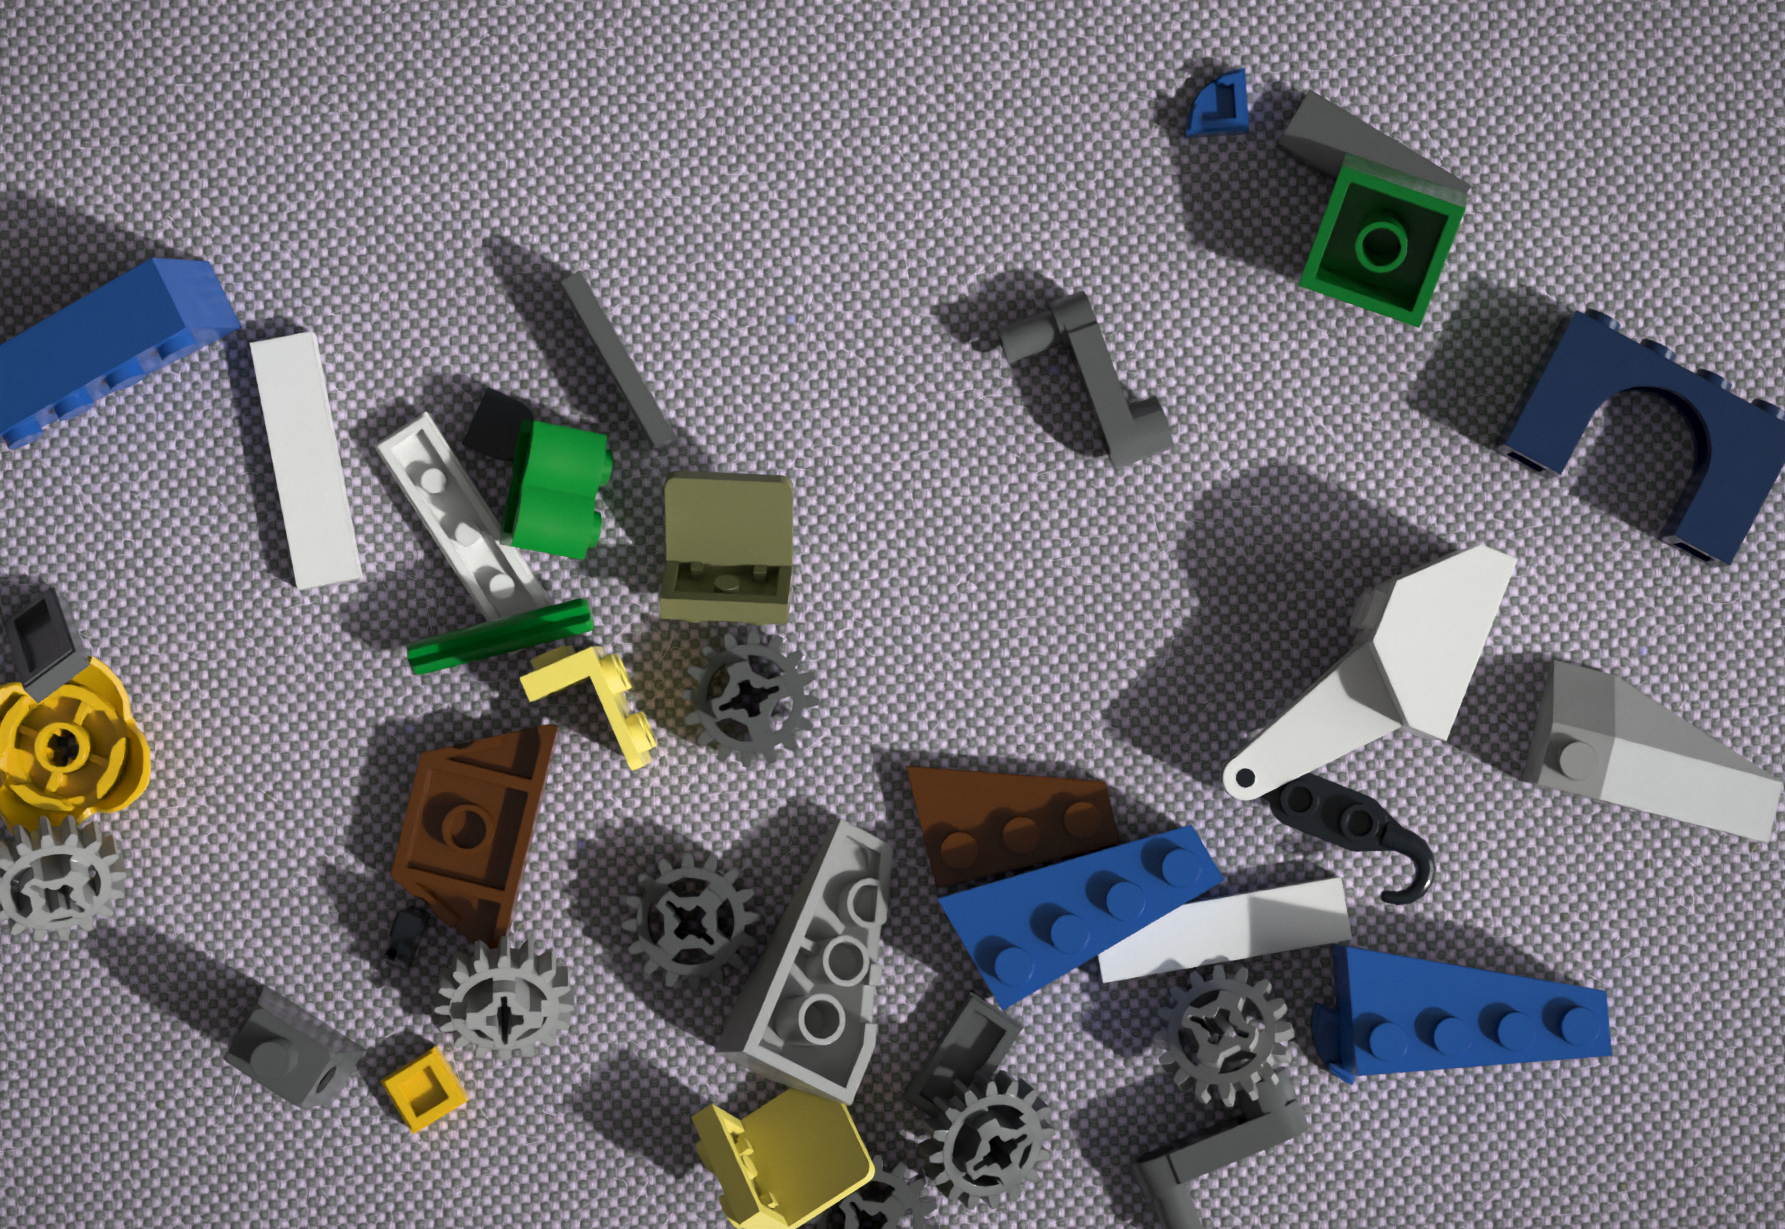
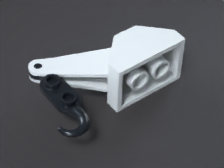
M1482 544L1453 551L1375 585L1371 594L1364 591L1355 606L1350 620V627L1358 629L1353 641L1354 647L1223 764L1220 771V783L1223 790L1231 797L1246 801L1262 797L1268 802L1273 816L1282 824L1354 852L1395 851L1409 857L1415 867V877L1412 883L1407 888L1399 891L1384 890L1380 894V899L1385 903L1398 906L1411 904L1423 897L1433 884L1436 872L1434 853L1426 840L1412 830L1402 827L1372 797L1309 772L1396 729L1423 739L1447 740L1518 559Z

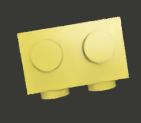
M564 645L530 660L534 672L520 677L529 702L548 698L591 679L631 771L652 762L648 750L657 746V742L644 712L641 711L635 714L631 712L623 691L632 688V684L618 653L607 655L603 646L589 647L576 653L573 645L567 647Z
M793 1087L742 1120L714 1104H710L691 1117L701 1139L696 1142L698 1155L706 1168L712 1174L717 1175L724 1194L719 1196L720 1205L728 1220L737 1229H796L868 1183L875 1173L874 1164L846 1105Z

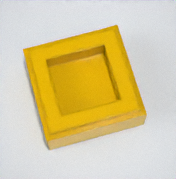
M438 1045L380 1080L412 1134L417 1133L470 1099Z

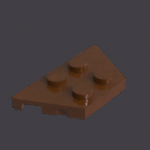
M546 724L420 754L390 877L411 895L418 896L431 907L432 912L450 928L454 927L473 944L475 941L481 940L489 949L498 948L501 936L509 937L560 725Z

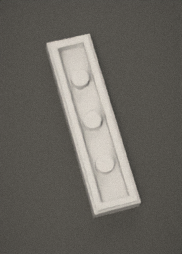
M308 331L250 343L297 590L303 591L363 579L316 333Z
M424 412L373 445L487 622L554 605L519 550L515 547L500 545L501 523L430 413ZM524 649L509 652L508 654L510 657H513Z
M1332 876L1187 902L1098 954L1101 980L1103 983L1351 940L1352 935L1342 880L1340 876Z

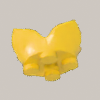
M87 656L90 665L40 703H37L23 690L21 682H10L0 685V817L13 836V827L18 824L25 827L29 832L37 830L38 820L41 816H47L51 827L61 826L62 821L67 815H73L77 827L94 813H114L123 810L139 798L149 784L151 775L150 748L145 735L137 727L136 721L132 717L128 694L120 679L104 662L95 656ZM72 732L75 735V743L79 746V752L77 757L69 758L66 764L62 761L64 751L55 745L58 737L70 736Z

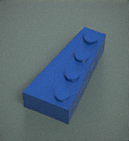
M151 257L0 345V444L6 443L8 449L25 446L43 436L42 427L58 419L64 421L79 416L94 407L95 401L115 391L128 388L144 379L147 375L241 329L242 326L210 262Z
M1191 824L938 898V901L1003 1011L1224 881V878Z
M1331 943L1336 1005L1339 1015L1338 1029L1341 1063L1343 1070L1353 1075L1366 1076L1612 1056L1607 992L1604 990Z

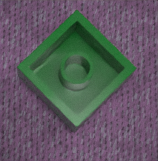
M1346 152L1298 286L1420 328L1464 215L1467 194Z

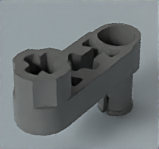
M1083 290L1047 303L1048 310L1005 326L1000 325L996 327L1001 348L1009 365L1017 360L1061 345L1063 350L1068 349L1100 439L1113 469L1174 448L1167 418L1156 395L1127 404L1089 299Z
M1281 1066L1273 1069L1279 1079L1276 1086L1267 1083L1263 1079L1255 1083L1258 1089V1099L1252 1101L1244 1089L1235 1092L1242 1111L1241 1114L1165 1144L1137 1157L1130 1163L1144 1200L1152 1201L1163 1229H1203L1187 1189V1185L1191 1183L1192 1179L1288 1141L1309 1128L1285 1067Z

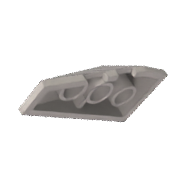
M1551 660L1521 782L1763 843L1769 842L1783 785L1782 781L1619 677Z
M843 819L835 820L739 993L714 1053L769 1080L844 1105H852L876 1043L877 1024H872L875 986H881L883 965L878 964L881 925L887 921L893 857L892 845Z

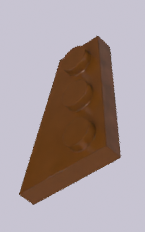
M906 765L936 889L1120 843L1105 781Z

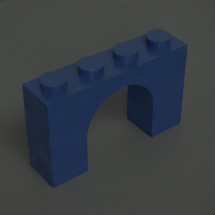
M1586 309L1583 314L1576 310L1563 317L1492 450L1546 479L1561 475L1594 413L1608 398L1621 392H1641L1658 397L1672 406L1685 421L1693 441L1694 462L1689 480L1657 539L1711 568L1730 566L1785 464V411L1761 399H1753L1749 403L1729 392L1732 384L1716 373L1705 369H1697L1696 373H1693L1674 362L1676 354L1658 342L1642 339L1639 344L1618 332L1621 325L1615 319L1602 312Z

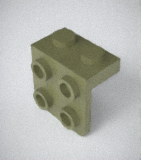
M698 471L670 472L666 477L664 485L666 566L660 593V619H677L692 623L721 621L744 622L751 625L788 624L793 585V482L783 475Z

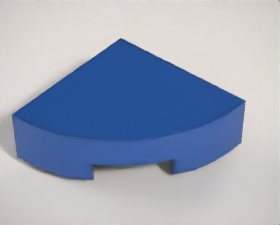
M1245 68L1223 73L1201 90L1188 112L1184 138L1245 135L1248 133L1249 119Z
M1315 1002L1310 1025L1312 1027L1311 1036L1313 1031L1315 1050L1333 1074L1344 1082L1353 1085L1356 1075L1344 1071L1341 1063L1338 1011Z

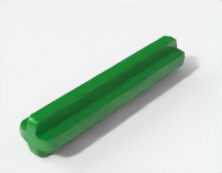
M578 598L411 641L406 646L407 658L412 672L417 675H424L590 632L594 628L593 615L587 600Z

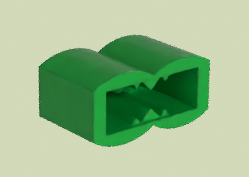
M522 420L515 446L511 484L503 511L500 545L584 560L587 548L593 549L596 546L601 532L602 517L599 511H595V497L599 486L604 487L607 485L612 472L613 452L611 449H606L607 435L534 420Z

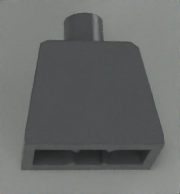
M264 986L231 1037L223 1059L292 1105L299 1108H307L333 1103L366 1049L270 987ZM328 1072V1074H327V1076L325 1077V1079H324L323 1081H321L322 1078L325 1076V1074Z

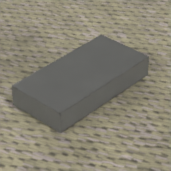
M55 587L49 588L5 621L4 628L23 690L37 703H40L90 665L69 602Z
M970 990L902 1093V1098L931 1118L937 1119L940 1110L933 1103L934 1098L939 1096L948 1101L953 1098L955 1094L952 1082L956 1079L960 1080L967 1088L973 1086L975 1072L978 1070L984 1071L991 1078L1024 1028V1025Z

